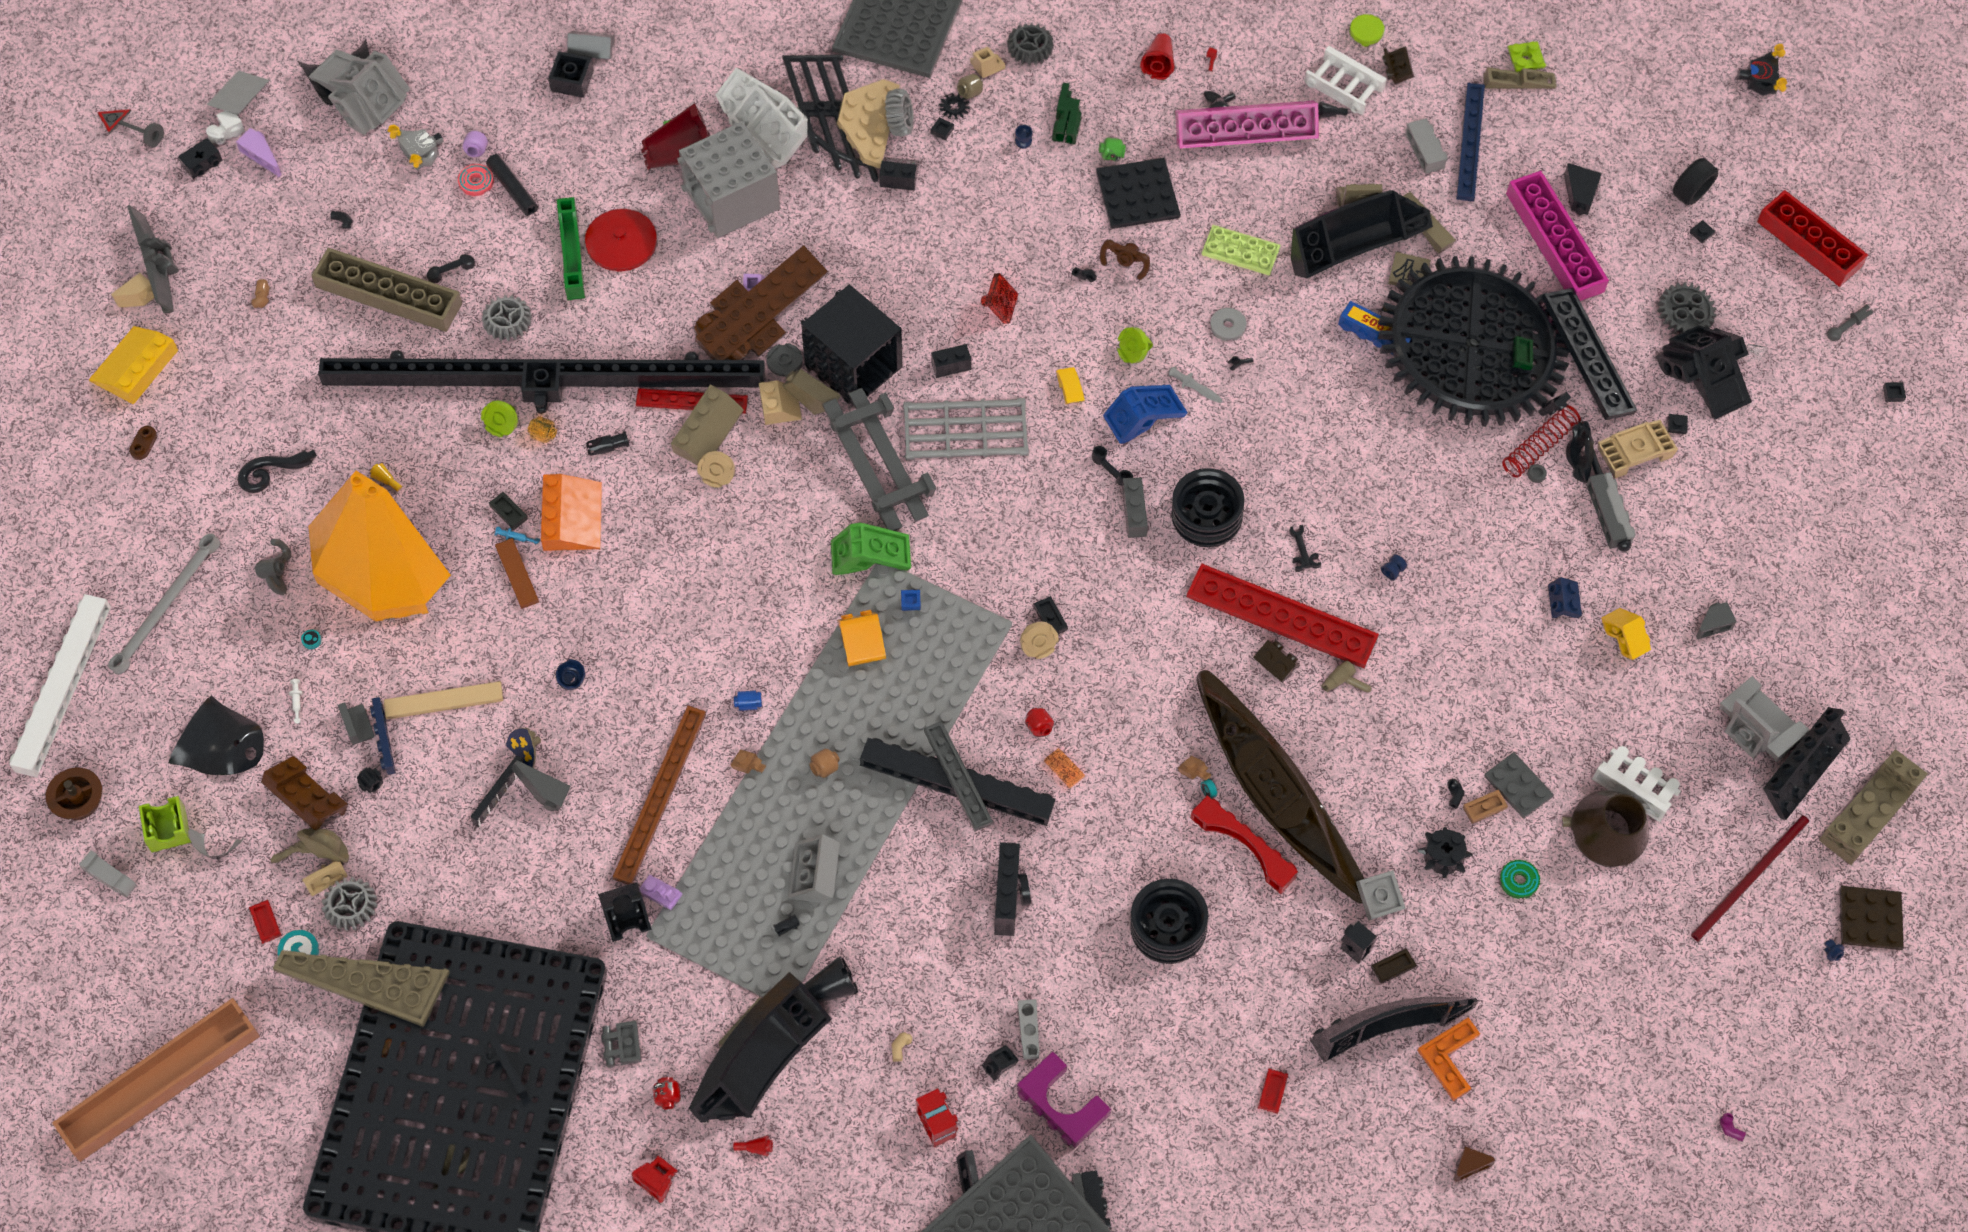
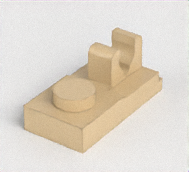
M331 860L332 863L325 866L323 864L321 870L319 869L302 879L312 897L329 886L334 885L336 881L339 882L343 878L348 877L340 861Z

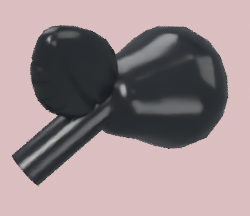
M1204 91V97L1212 102L1209 108L1229 107L1227 103L1236 98L1233 92L1221 97L1216 92Z

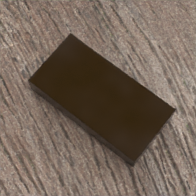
M1406 948L1372 964L1371 968L1382 984L1416 968L1417 965Z

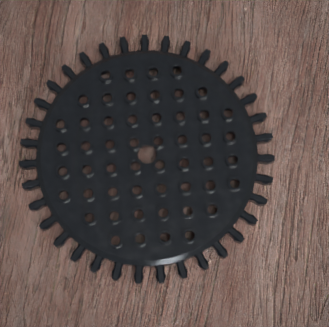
M1453 256L1450 268H1445L1442 259L1438 258L1435 263L1437 271L1434 272L1431 271L1425 262L1420 269L1424 275L1421 278L1413 270H1410L1407 278L1413 284L1410 286L1400 278L1396 287L1404 292V294L1401 295L1391 289L1387 296L1388 299L1396 302L1397 306L1384 302L1381 311L1393 315L1392 318L1380 316L1378 325L1390 327V331L1380 330L1377 339L1390 340L1391 344L1381 346L1380 354L1393 353L1394 358L1388 359L1385 367L1387 369L1399 366L1401 371L1395 374L1394 382L1401 381L1404 378H1407L1410 382L1404 393L1407 395L1414 389L1422 393L1417 402L1419 406L1425 403L1427 398L1435 402L1432 409V414L1434 415L1440 410L1441 406L1450 409L1448 413L1449 421L1454 419L1457 412L1465 413V425H1469L1473 415H1480L1482 427L1487 426L1489 415H1495L1499 426H1502L1506 420L1504 415L1506 412H1509L1513 420L1518 422L1521 417L1518 410L1520 407H1523L1529 416L1533 415L1535 408L1530 403L1532 399L1543 408L1548 400L1540 392L1544 391L1553 397L1558 390L1547 383L1548 380L1559 385L1564 380V376L1553 372V370L1558 369L1565 372L1569 365L1567 362L1557 360V356L1567 357L1570 352L1568 348L1557 347V343L1565 342L1560 334L1555 333L1557 327L1554 321H1551L1547 308L1544 309L1541 305L1544 303L1541 297L1545 293L1536 298L1531 294L1536 283L1532 281L1524 288L1519 284L1521 272H1518L1514 275L1513 279L1504 276L1507 265L1503 264L1499 268L1498 273L1489 270L1491 266V260L1489 259L1485 261L1482 268H1476L1473 256H1470L1466 264L1467 267H1460L1458 257ZM1515 336L1533 340V346L1537 348L1533 349V362L1536 365L1533 364L1531 371L1513 367V340ZM1406 338H1411V343L1406 342ZM1467 339H1475L1479 344L1478 348L1467 347ZM1463 348L1465 352H1461L1459 349ZM1481 366V371L1477 370L1476 367Z

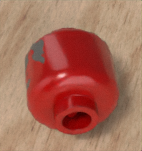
M672 1077L658 1079L657 1083L653 1085L655 1104L661 1106L664 1110L673 1109L675 1104L681 1100L679 1082L675 1081Z

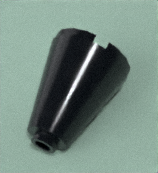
M841 956L833 960L804 984L818 1003L859 993L856 982L852 983V973Z

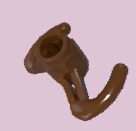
M1105 240L1100 249L1101 265H1107L1106 252L1107 249H1110L1117 255V261L1122 266L1128 267L1134 262L1143 263V269L1137 275L1138 280H1142L1147 275L1150 269V257L1146 253L1139 252L1136 244L1127 243L1123 246L1113 240Z

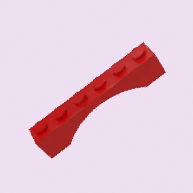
M1206 796L1192 810L1190 819L1203 830L1226 834L1246 845L1260 862L1265 881L1278 893L1282 894L1297 878L1298 871L1293 863L1285 861L1277 850L1271 849L1266 845L1263 838L1255 836L1246 824H1241L1236 820L1233 813L1225 811L1216 799Z

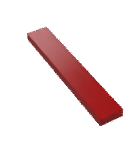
M638 388L636 406L693 410L704 395V392ZM728 394L744 409L742 414H746L748 395Z

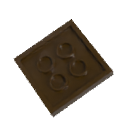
M1840 886L1841 944L1903 950L1902 892Z

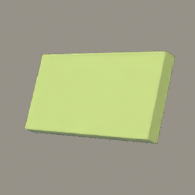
M1212 225L1202 255L1270 276L1281 245Z

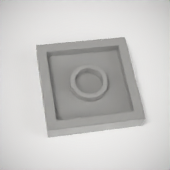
M1393 870L1356 882L1368 920L1406 909Z

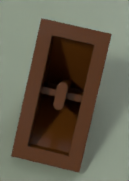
M1465 1146L1454 1176L1455 1183L1492 1167L1496 1161L1495 1158Z

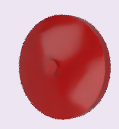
M615 209L599 215L591 222L585 234V246L589 257L598 266L611 271H628L640 267L651 258L657 246V234L653 223L642 213L631 209Z

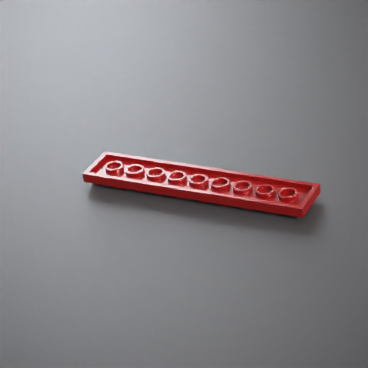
M1202 563L1186 596L1189 599L1341 660L1349 661L1364 669L1379 636L1378 633Z

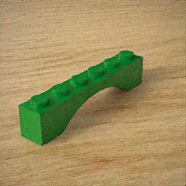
M575 198L556 199L567 300L584 299L585 289Z

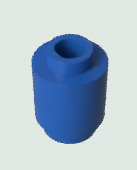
M756 690L738 691L737 695L734 696V707H738L739 711L757 710L758 707H762L761 692H756Z

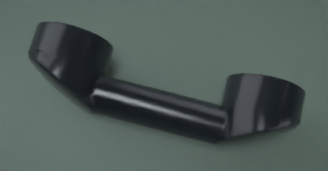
M463 254L453 262L440 267L433 266L427 272V279L429 282L438 283L442 279V273L461 266L465 270H470L475 266V259L471 255Z
M1103 446L1094 447L1092 451L1094 463L1102 465L1117 479L1116 483L1122 486L1123 478H1133V474L1130 471L1122 470L1119 472L1106 460V448Z

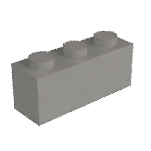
M1427 118L1407 123L1405 134L1424 173L1427 174L1444 169L1448 157L1441 148L1439 138H1436L1432 124H1429Z

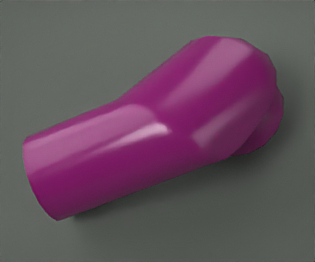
M1724 1113L1720 1117V1125L1724 1134L1743 1142L1746 1132L1734 1127V1117L1732 1114Z

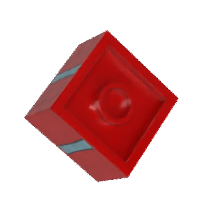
M939 1088L916 1098V1112L934 1147L957 1137L958 1131L956 1124L958 1118L956 1114H951L945 1102L947 1096L945 1092H940Z

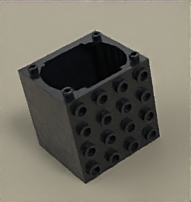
M850 284L843 290L839 289L836 291L835 296L808 319L805 317L801 321L805 367L809 371L813 370L822 382L826 381L831 389L839 392L847 404L851 403L854 405L848 395L850 392L862 388L868 397L903 367L902 328Z

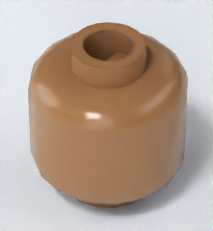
M825 748L811 757L809 766L815 776L825 778L838 770L840 759L835 751L832 752Z

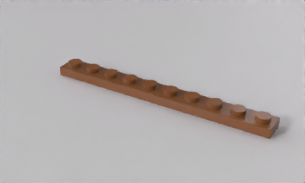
M687 705L614 872L613 880L627 885L634 882L705 719L706 711Z

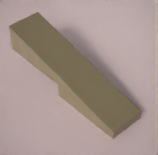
M1488 67L1483 74L1485 89H1556L1555 73L1522 68L1520 72Z
M1411 192L1403 195V197H1407L1408 199L1416 202L1418 205L1424 207V205ZM1430 213L1433 227L1422 233L1439 254L1453 246L1456 240Z

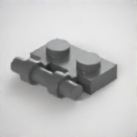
M636 1020L616 1023V1032H611L610 1026L602 1027L601 1041L604 1043L605 1049L603 1058L606 1060L608 1068L615 1066V1058H620L621 1065L642 1062ZM614 1040H618L619 1049L613 1050L612 1042Z

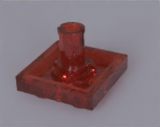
M996 273L993 275L988 295L981 297V304L983 307H989L1004 324H1009L1019 293L1000 273Z

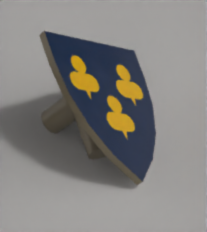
M529 728L515 729L510 733L506 746L516 756L518 755L523 758L524 764L534 768L536 760L535 746L541 743V739L538 736L535 737L536 733L530 731Z

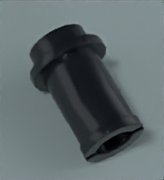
M795 914L792 916L788 915L787 919L773 925L778 937L794 928L798 929L797 927L800 923Z

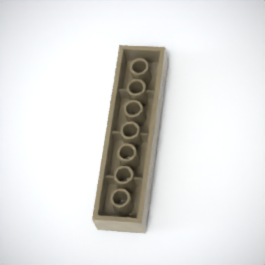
M329 247L311 275L315 287L444 332L448 331L462 305L459 291Z

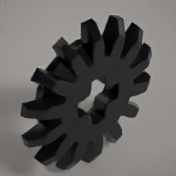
M951 93V97L945 95L946 100L941 99L943 104L939 103V106L943 107L939 111H945L943 116L949 114L948 119H951L952 115H954L956 120L958 114L963 118L962 112L968 114V111L965 109H970V106H966L970 102H964L965 98H961L959 94L954 96V93ZM957 103L959 108L952 110L950 104L954 105Z

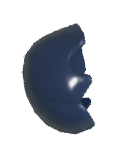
M568 659L560 664L555 673L557 683L561 688L567 690H574L580 687L586 676L584 666L579 661Z

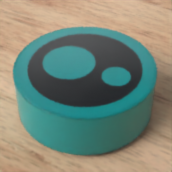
M313 629L305 631L301 636V642L307 649L319 647L322 641L319 632Z
M1210 779L1202 781L1201 790L1205 797L1209 796L1211 799L1217 797L1218 792L1214 782Z

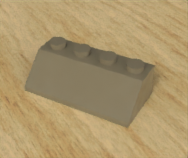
M710 384L671 442L673 453L698 465L704 454L719 449L744 409L726 392Z

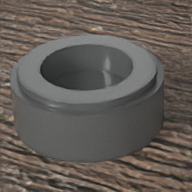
M1539 464L1530 466L1527 473L1528 478L1535 483L1543 482L1547 475L1546 469Z

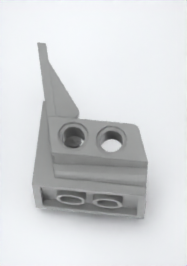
M336 49L309 75L311 80L318 82L332 92L328 98L348 125L363 135L370 129H375L379 124H383L405 102L406 93L410 90L387 55L377 51H373L366 59H362Z
M1751 676L1720 703L1719 708L1731 718L1724 732L1752 758H1755L1761 751H1766L1778 762L1801 742L1809 732V729L1801 721L1795 723L1761 691L1762 685Z

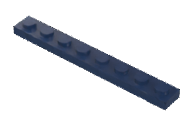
M1467 83L1456 200L1474 202L1484 84Z

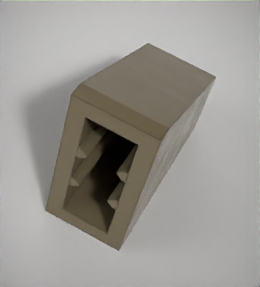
M802 369L795 372L791 371L785 379L787 381L783 385L814 415L825 412L822 406L823 403L835 398L838 400L841 396Z

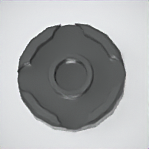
M792 344L775 345L767 354V366L773 374L786 377L791 371L800 370L803 364L801 351Z

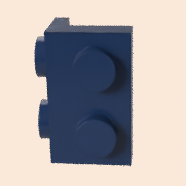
M1560 577L1548 584L1552 618H1558L1561 615L1572 618L1582 616L1578 582Z

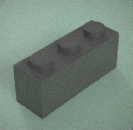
M1142 477L1123 478L1122 493L1128 538L1147 537L1148 523Z

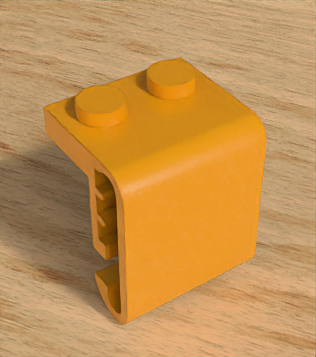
M870 609L860 611V615L853 616L852 613L841 615V619H838L837 622L841 630L848 667L886 659L879 618L876 612H871Z

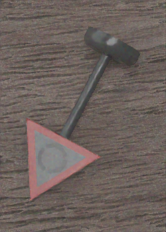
M131 109L97 112L109 134L120 124L143 133L144 143L152 148L157 147L164 137V129L160 124L151 123L145 129L122 121L131 112Z

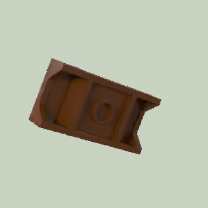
M295 756L264 771L261 783L313 830L317 831L324 821L332 815L339 813L343 816L346 813L348 803L335 792L329 794L306 774L307 767Z

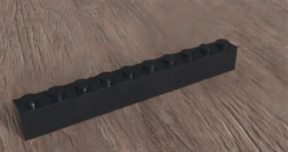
M867 738L860 757V766L957 797L936 757H926L915 750L908 751L896 744H886L878 738ZM967 768L985 807L1044 826L1048 825L1056 800L1051 795L1034 792L1029 787L1015 786L1010 781L1003 782L997 780L992 775H982L973 769Z

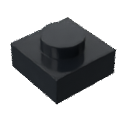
M939 117L931 128V134L946 141L954 130V124Z
M1702 220L1689 233L1703 244L1716 231Z
M1903 382L1884 383L1883 390L1886 402L1905 401L1906 394Z
M1669 414L1668 433L1687 434L1688 416Z

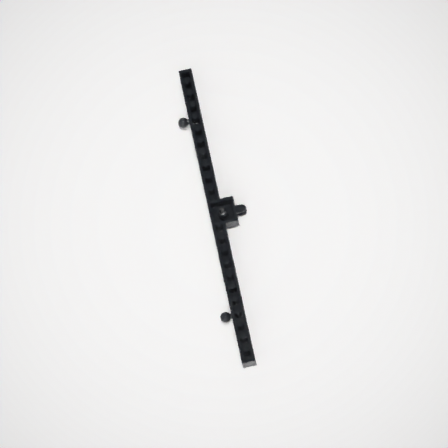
M395 350L390 354V358H320L318 375L322 386H521L524 402H534L537 413L543 414L547 412L548 402H561L562 387H709L711 384L714 387L759 388V383L765 382L764 360H699V356L695 352L686 353L684 360L405 359L401 351Z

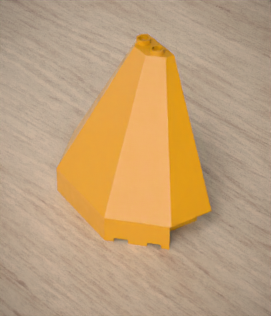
M357 470L308 526L312 572L316 582L375 622L383 621V619H396L414 614L429 613L425 603L432 598L451 576L389 492Z

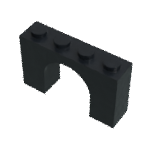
M1000 842L994 935L1014 936L1020 843Z

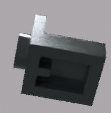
M1005 1045L989 1054L982 1067L996 1081L1003 1072L1015 1066L1019 1060Z

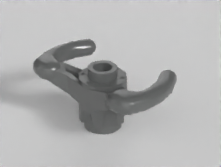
M272 539L270 541L271 545L278 546L282 553L272 559L259 561L255 565V572L259 578L266 580L273 592L284 595L287 591V586L282 580V574L285 570L284 563L291 558V550L282 540Z

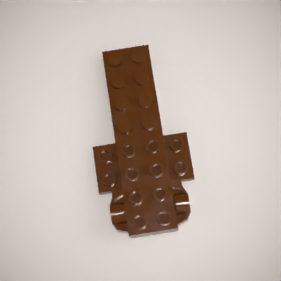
M803 245L749 292L736 280L710 302L714 311L705 313L697 320L694 327L696 334L695 342L712 360H744L750 351H753L760 357L786 335V332L774 319L828 274L827 269Z

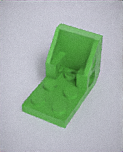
M861 522L850 524L831 540L832 574L844 575L864 571L875 563L908 571L911 569L909 534Z

